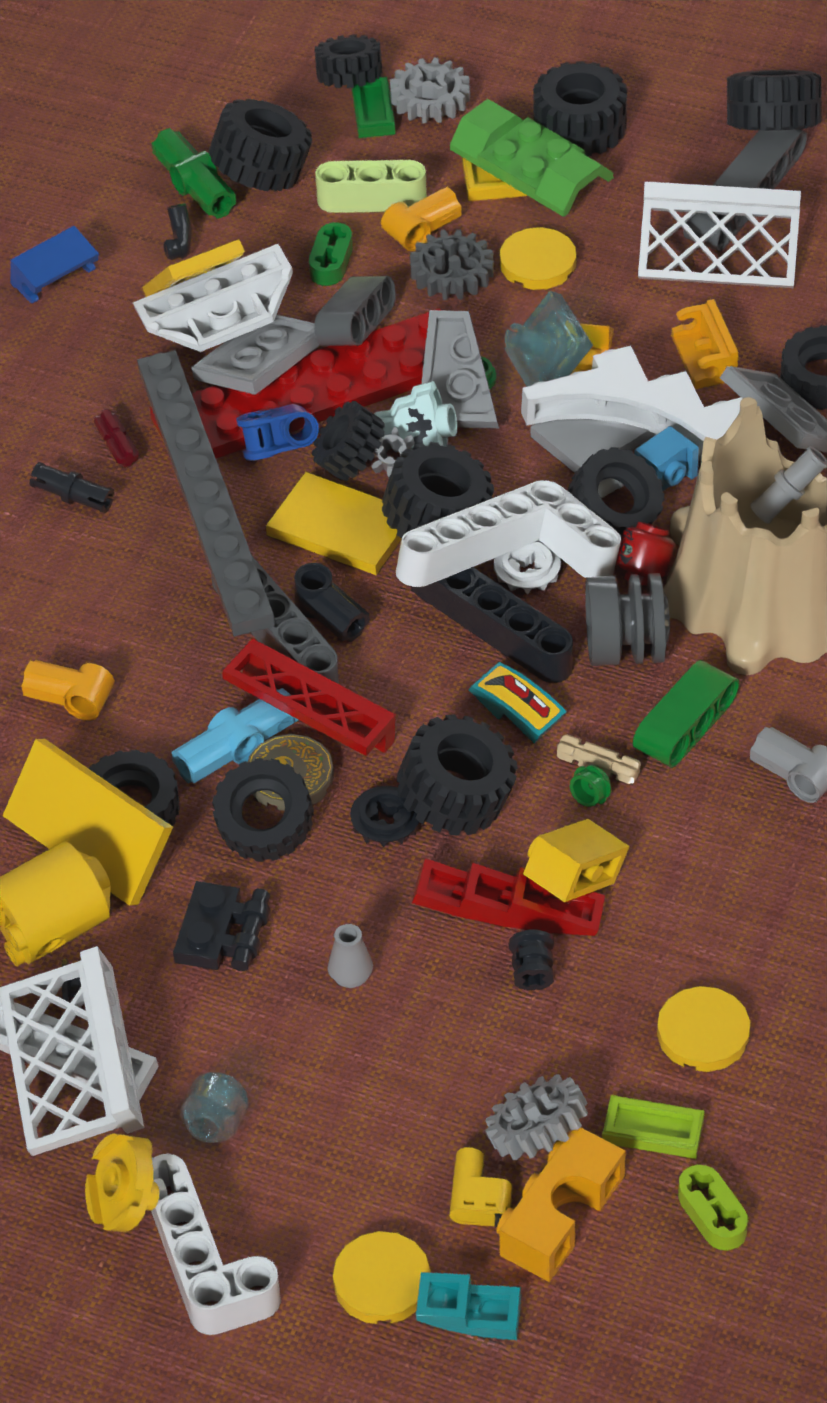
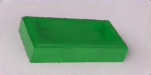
M387 77L375 78V82H366V85L361 87L355 84L353 85L354 88H351L358 138L395 135V122Z

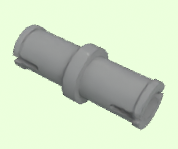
M809 446L786 471L780 470L774 476L776 481L750 504L753 512L761 520L769 524L792 499L799 500L804 495V488L824 468H827V459L815 447Z

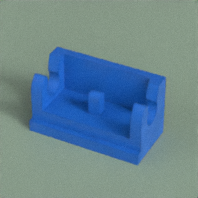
M72 226L11 259L10 283L30 303H34L39 300L36 294L41 292L43 287L80 267H83L87 272L95 270L96 267L93 263L99 260V253L75 226Z

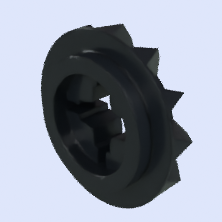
M374 787L362 793L354 801L350 812L354 833L361 834L366 844L378 841L384 848L388 842L397 841L402 845L406 836L416 835L419 821L415 819L417 814L415 811L408 812L403 804L406 798L399 797L398 787ZM378 809L388 817H393L394 823L387 824L384 819L379 820Z

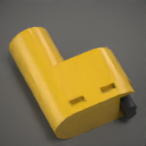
M470 1147L459 1149L455 1157L450 1219L459 1224L495 1226L497 1229L503 1213L511 1207L513 1186L505 1179L482 1177L484 1154L480 1150Z

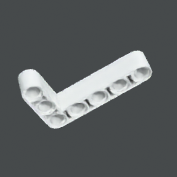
M540 480L406 532L401 539L396 577L405 585L412 587L427 586L538 540L585 578L613 576L621 544V536L614 528L562 486L555 482Z

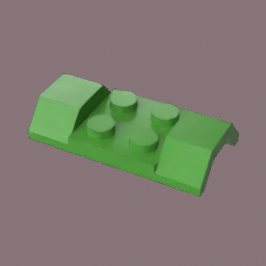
M486 99L462 117L450 143L451 151L563 217L569 213L579 190L598 176L607 182L613 179L614 172L587 157L584 149L529 117L525 120L521 119L489 99Z

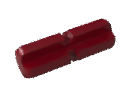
M109 409L102 410L101 414L94 418L97 430L103 440L107 441V447L115 461L124 468L131 467L132 462L137 461L139 458L136 447L130 437L126 436V430L117 415L111 413Z

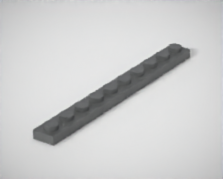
M176 351L158 353L137 359L143 385L233 636L274 627L275 622L271 606Z

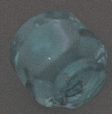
M220 1072L201 1074L192 1082L182 1103L180 1111L182 1122L190 1134L200 1141L212 1143L229 1140L238 1131L249 1104L248 1095L241 1083L232 1076Z

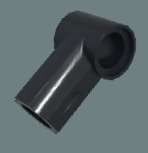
M307 563L296 571L294 576L295 606L307 618L319 620L342 641L348 640L352 642L359 637L365 626L369 623L370 615L332 582V573L328 567L319 563Z

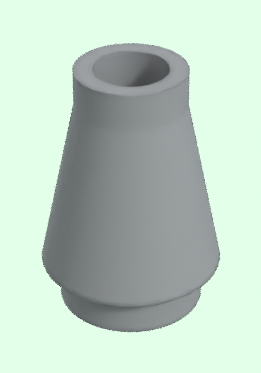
M344 924L336 929L327 966L328 973L332 979L340 986L346 988H355L362 985L373 970V962L362 939V932L359 927L353 924Z

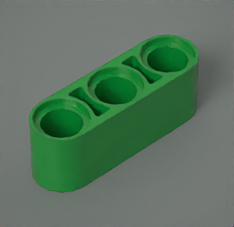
M698 660L639 724L633 737V747L671 768L677 766L731 706L739 690V680L703 660Z

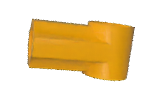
M446 187L410 206L404 202L394 203L384 212L381 219V227L406 250L416 251L415 244L417 242L426 243V235H431L432 231L461 216V205L456 198V194Z
M35 660L29 661L24 671L21 687L23 696L63 705L69 714L74 717L91 721L95 720L100 714L114 686L115 680L107 669L97 664H83L79 670Z

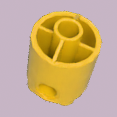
M64 841L0 877V930L7 940L4 943L5 951L15 966L18 967L23 963H33L110 918V880L103 866L94 856L91 857L77 851L70 843Z

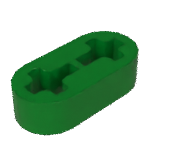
M332 222L325 224L319 229L309 257L310 278L316 284L331 286L340 282L344 277L353 249L352 231L347 225ZM327 262H332L331 264L328 265L327 268H325Z

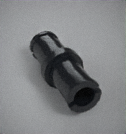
M38 462L31 472V476L37 478L30 479L31 487L61 496V500L65 503L73 504L77 502L99 510L101 513H106L112 505L113 499L107 498V496L113 497L114 489L83 479L81 473L76 471L66 473L47 466L42 462Z

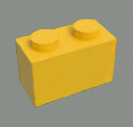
M586 819L536 837L528 849L527 855L529 860L523 874L563 902H567L614 884L630 846L593 821Z

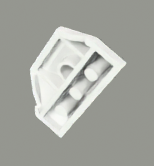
M275 244L135 301L133 304L147 332L202 352L274 322L293 270L279 244Z

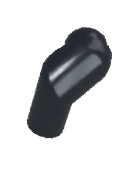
M177 204L167 207L174 239L166 240L163 244L165 255L169 260H174L178 257L182 260L190 253L192 230L186 204Z

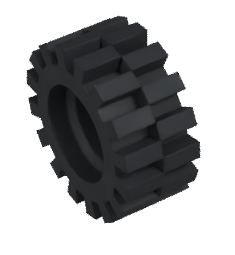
M344 35L337 36L336 40L328 38L326 42L321 41L314 49L317 79L320 83H324L325 86L330 87L334 84L335 88H341L343 85H347V88H354L353 85L358 84L361 87L365 86L366 82H375V78L379 79L381 74H383L379 41L376 42V39L373 37L368 39V36L365 35L359 38L356 35H350V37L344 38Z
M352 401L351 403H344L343 408L339 406L335 410V416L332 417L330 415L327 418L326 422L328 424L325 428L321 427L319 430L321 436L314 441L313 445L316 448L312 450L315 463L344 481L349 480V477H356L358 469L363 471L367 467L366 461L368 459L372 461L375 457L373 451L380 448L381 442L379 439L384 437L385 433L382 430L385 424L381 418L356 401Z

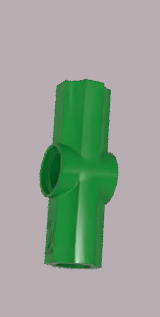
M167 128L159 132L156 140L151 143L152 153L169 171L172 183L178 193L182 196L190 194L208 216L213 215L217 219L227 216L231 208L236 204V194L218 175L217 168L212 163V157L205 150L197 152L179 131L175 132L171 128Z

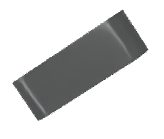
M390 276L350 277L316 316L314 330L319 345H361L394 306L396 291L393 279Z

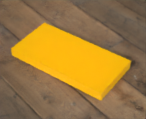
M35 739L2 815L48 849L66 841L77 851L91 857L94 856L108 875L111 884L110 892L129 906L139 905L173 829V826L46 739Z

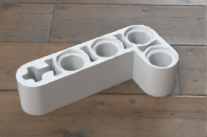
M161 1154L152 1158L153 1181L157 1183L160 1195L157 1206L151 1212L194 1328L203 1334L215 1335L264 1320L274 1315L279 1309L281 1302L278 1272L274 1263L265 1257L254 1256L223 1265L186 1164L181 1158L172 1154ZM166 1186H170L175 1193L168 1196ZM179 1222H189L181 1226L175 1225ZM193 1261H203L199 1265H188ZM254 1286H264V1287H265V1288H263V1289H261V1290H256V1291H254V1290H249L250 1288H252V1287H254ZM207 1301H218V1303L214 1305H202Z

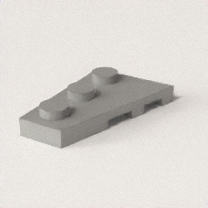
M429 310L422 384L435 382L442 399V404L450 403L454 406L457 416V427L499 428L469 311Z

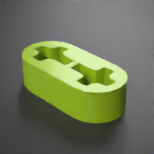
M694 1165L684 1170L679 1178L678 1199L683 1209L712 1247L719 1250L738 1248L747 1237L748 1216L743 1206L719 1173L713 1168L706 1165ZM697 1184L698 1187L701 1189L709 1187V1201H707L702 1192H700L699 1190L691 1192L692 1185ZM717 1214L725 1224L734 1223V1230L729 1231L725 1226L717 1228Z

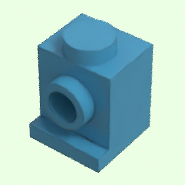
M671 426L635 449V455L643 457L646 460L645 462L655 469V474L658 479H661L663 485L661 487L662 492L670 486L677 485L684 476L689 477L691 480L698 476L699 447Z

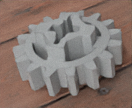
M421 58L415 66L411 63H406L405 71L396 70L395 79L390 80L391 103L397 106L398 114L408 112V120H413L418 116L421 117L422 123H427L429 118H435L438 123H441L443 116L447 115L452 119L455 118V110L464 111L466 109L465 102H470L469 76L463 75L462 67L452 69V61H447L442 65L439 64L438 58H434L431 63H426Z

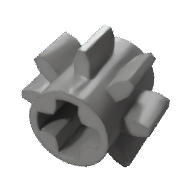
M397 427L393 428L391 434L380 438V448L373 451L374 458H378L372 465L375 474L384 469L389 478L396 460L391 456L388 457L387 451L393 449L396 453L399 452L401 456L402 451L407 448L410 449L415 443L412 435L402 439Z

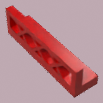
M253 638L223 669L224 680L365 756L373 748L385 753L395 742L396 714ZM283 688L290 696H284L277 692L276 689L280 690Z

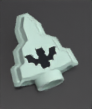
M434 381L413 386L411 394L397 398L390 410L374 413L385 424V427L382 429L385 431L384 436L391 434L393 428L397 427L402 439L412 435L415 441L414 445L423 443L425 446H429L430 442H438L440 446H447L448 437H454L457 433V416L454 406L450 403L442 404L439 390Z

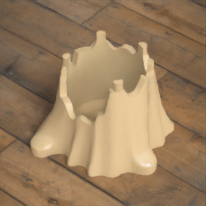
M751 397L743 398L740 401V412L722 437L719 439L705 437L701 467L691 504L675 511L670 520L671 538L680 546L676 559L668 573L666 585L663 588L668 598L670 618L681 621L692 634L714 633L720 636L726 647L727 665L731 670L742 675H753L760 672L775 658L783 657L799 663H811L827 652V478L819 473L804 488V495L799 500L792 499L769 524L761 520L753 512L750 504L776 481L774 476L780 470L786 471L794 462L782 456L778 442L766 438L760 407L757 406V401Z

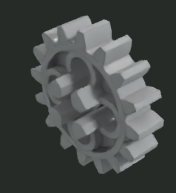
M555 1075L549 1082H546L544 1077L541 1076L536 1080L535 1085L528 1086L524 1082L520 1085V1091L516 1094L506 1093L504 1096L507 1101L504 1104H497L492 1107L495 1115L486 1118L485 1122L488 1128L485 1131L500 1156L504 1157L510 1154L513 1160H517L526 1152L529 1158H534L539 1149L544 1148L547 1152L553 1150V1143L557 1140L562 1142L569 1140L567 1135L569 1130L581 1128L582 1125L579 1119L587 1116L588 1112L585 1106L588 1103L578 1084L575 1085L571 1077L562 1080L560 1075Z

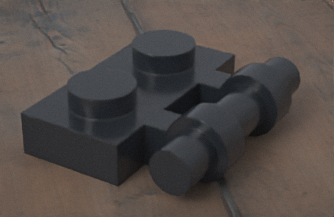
M196 881L173 951L174 963L219 970L222 957L228 956L233 957L231 966L238 971L248 970L251 959L257 957L261 942L258 935L260 929L267 924L270 908L268 902L270 893L264 889H255L251 900L246 903H240V888ZM233 924L243 925L240 933H237L235 936L230 935Z

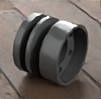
M648 574L647 593H641L639 575H631L628 594L619 593L615 576L586 577V629L590 665H619L622 645H630L635 663L643 664L644 644L650 645L653 663L664 662L665 650L670 637V616L668 598L664 592L660 574Z

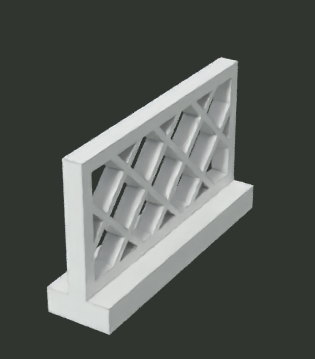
M645 182L638 279L794 288L801 191ZM651 211H668L677 223L660 236L650 225ZM676 212L688 213L683 218H681ZM696 213H705L716 225L699 239L686 222ZM715 214H721V215H727V216H725V217L720 221ZM736 215L746 216L755 226L739 241L725 226ZM754 217L766 218L759 223ZM774 218L791 219L790 233L778 244L763 228ZM682 227L695 243L678 257L665 240ZM721 229L734 245L717 259L705 246L704 242ZM760 232L773 248L756 262L742 245L756 233ZM651 233L656 241L649 246V236ZM789 242V253L787 255L782 247ZM660 244L674 259L664 270L647 269L648 255ZM698 247L713 262L702 273L692 272L683 262ZM739 250L752 266L741 275H731L721 263L735 251ZM778 252L788 264L787 278L770 277L761 265ZM677 265H679V266L683 269V271H672V270H673ZM718 268L723 274H715L711 272L714 269ZM755 270H757L761 276L749 275L752 274Z
M98 946L81 951V961L0 987V999L27 1151L32 1156L122 1127L126 1134L144 1128L113 967ZM80 977L81 988L71 1003L56 996L64 982ZM33 993L40 998L29 1015L25 1017L17 1013L14 998ZM50 1003L66 1010L53 1030L37 1023ZM84 1003H85V1008H86V1010H84V1009L81 1008ZM76 1015L87 1020L89 1028L79 1043L63 1036ZM32 1030L48 1037L35 1057L24 1053L22 1049L23 1043ZM58 1042L73 1049V1052L60 1071L45 1064ZM91 1044L93 1045L94 1051L88 1049ZM83 1056L96 1061L97 1066L86 1084L71 1077ZM25 1062L30 1064L27 1069L25 1066ZM40 1070L55 1077L42 1099L30 1093L29 1088ZM65 1083L81 1090L68 1112L52 1104ZM99 1084L101 1087V1092L96 1090ZM91 1097L104 1102L105 1117L90 1122L78 1118ZM32 1103L37 1105L34 1111ZM47 1111L63 1118L53 1134L38 1138L37 1126Z

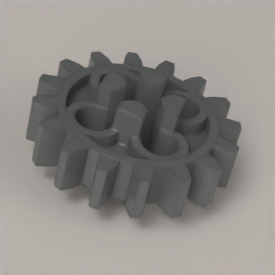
M441 230L439 238H435L430 234L426 235V244L417 242L415 244L416 252L410 253L411 280H416V287L418 289L428 287V296L430 297L439 292L442 293L443 300H447L450 294H456V297L462 300L464 292L467 291L475 296L478 294V286L487 288L489 278L494 276L493 250L487 249L486 240L476 242V234L474 233L463 237L461 230H456L454 235L448 236L445 230Z

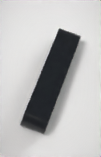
M471 567L427 586H410L417 596L539 679L549 683H558L566 680L572 674L573 639L571 634L565 628L475 568Z

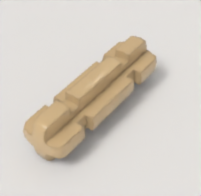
M568 734L563 735L557 746V757L572 764L575 760L579 761L578 766H596L602 769L608 777L611 778L615 774L617 775L616 780L629 785L634 784L639 776L641 763L637 759L626 755L621 759L618 757V752L588 741L584 745L580 744L581 739Z

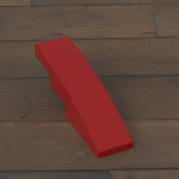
M425 858L420 867L412 903L453 916L503 927L541 930L556 934L596 936L599 930L605 895L591 892L563 902L523 874L525 868L520 867L514 877L476 863H472L468 872Z

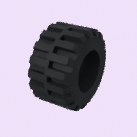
M576 61L574 64L567 62L561 64V67H552L547 70V74H542L538 78V83L534 85L533 120L584 149L587 157L592 156L593 153L601 154L607 152V147L614 148L618 144V140L623 139L625 135L627 121L626 84L623 83V78L619 74H613L611 68H602L600 64L594 62L591 64L584 63V61Z
M761 70L739 72L727 77V124L734 128L743 130H795L811 128L821 123V75L801 70Z
M238 99L234 100L233 103L226 104L224 109H222L210 145L209 155L212 157V163L219 167L218 170L235 182L262 191H282V189L293 187V184L298 182L312 143V133L306 128L307 125L303 120L279 105L263 100Z
M430 442L429 446H425L423 443L414 445L413 450L405 449L394 463L382 499L383 516L388 517L387 524L391 529H397L396 535L402 538L410 530L492 499L494 485L490 483L492 480L490 473L483 470L484 465L479 460H473L471 458L472 454L465 450L462 452L456 450V446L449 444L447 446H440L438 442Z
M446 715L443 721L439 717L430 719L428 725L423 724L417 730L415 736H413L397 773V782L400 783L397 790L399 797L406 798L403 804L408 812L415 811L417 814L415 819L420 823H430L433 825L431 829L437 832H441L442 829L448 830L449 835L459 836L461 831H465L467 835L476 834L479 828L485 830L491 826L492 821L496 820L517 777L515 775L518 769L517 761L512 759L514 752L511 746L503 744L505 738L499 732H491L489 730L490 725L483 721L481 725L473 722L472 717L464 716L463 719H457L455 715ZM446 770L457 772L464 776L467 780L457 778L451 775Z

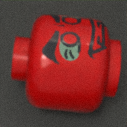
M641 521L637 522L636 527H628L624 530L616 565L626 571L624 579L629 581L631 575L638 574L640 585L647 586L648 574L659 573L661 579L666 577L676 547L674 541L668 537L669 530Z

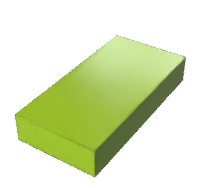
M611 1095L602 1139L616 1146L696 1159L705 1110Z

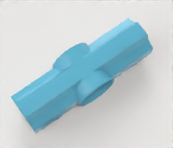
M276 689L280 694L290 696L285 689ZM261 699L240 711L234 707H228L213 717L207 731L173 750L172 760L179 774L188 784L191 782L196 783L232 760L237 764L245 761L248 762L250 754L259 744L297 722L298 719Z

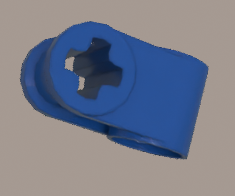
M296 404L250 412L236 418L237 425L242 427L246 445L243 455L246 460L265 459L281 452L306 447L316 440L319 433V425L316 418L303 407ZM303 417V429L297 434H289L290 423L295 418Z

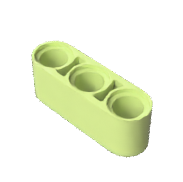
M415 160L330 161L321 164L315 172L317 203L322 210L327 212H385L394 203L404 202L410 206L427 197L425 166Z

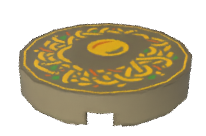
M287 734L272 737L259 744L248 759V762H252L257 758H263V760H271L272 758L279 760L284 765L292 766L295 773L300 774L304 779L312 805L323 799L327 794V788L330 786V783L332 785L334 778L330 753L321 743L308 736ZM262 790L252 794L258 802L265 806L269 803L276 805L278 810L285 811L283 799L275 792Z

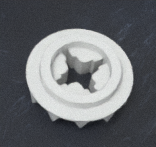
M539 540L494 559V571H496L498 583H507L510 591L523 588L527 595L532 588L545 591L548 583L557 582L558 573L561 570L560 557ZM534 562L535 570L529 568L526 572H520V566L526 568Z

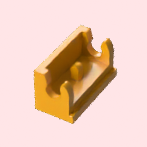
M706 300V304L679 310L676 313L678 320L694 318L691 323L673 327L671 331V337L694 388L700 389L724 384L725 382L720 377L726 367H738V350L715 300Z

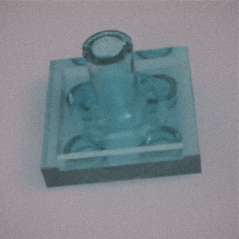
M550 290L523 325L519 323L510 325L512 330L518 332L507 329L505 334L506 347L504 350L528 387L537 382H547L569 376L592 348L593 344L562 294Z

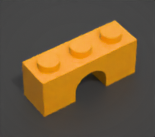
M583 1128L571 1130L568 1135V1141L562 1142L557 1140L555 1142L553 1150L549 1153L548 1163L540 1174L535 1172L530 1176L523 1189L521 1201L515 1209L510 1207L503 1213L496 1229L497 1234H499L500 1256L548 1282L552 1280L575 1247V1220L557 1211V1208L565 1203L580 1202L601 1211L625 1177V1150Z

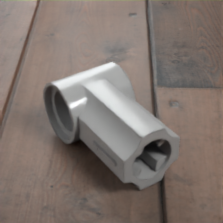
M765 727L757 735L756 741L750 749V760L787 780L790 790L801 800L808 803L818 801L827 791V747L816 745L811 749L773 727Z

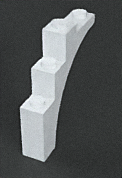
M627 346L616 350H606L601 354L593 355L591 370L574 372L569 376L547 382H537L522 388L521 414L526 425L553 420L594 419L620 422L648 429L656 435L671 426L699 447L698 459L701 461L705 437L719 439L725 434L739 414L740 401L743 398L718 401L711 406L704 407L686 371L673 375H663L655 380L648 381L632 347Z

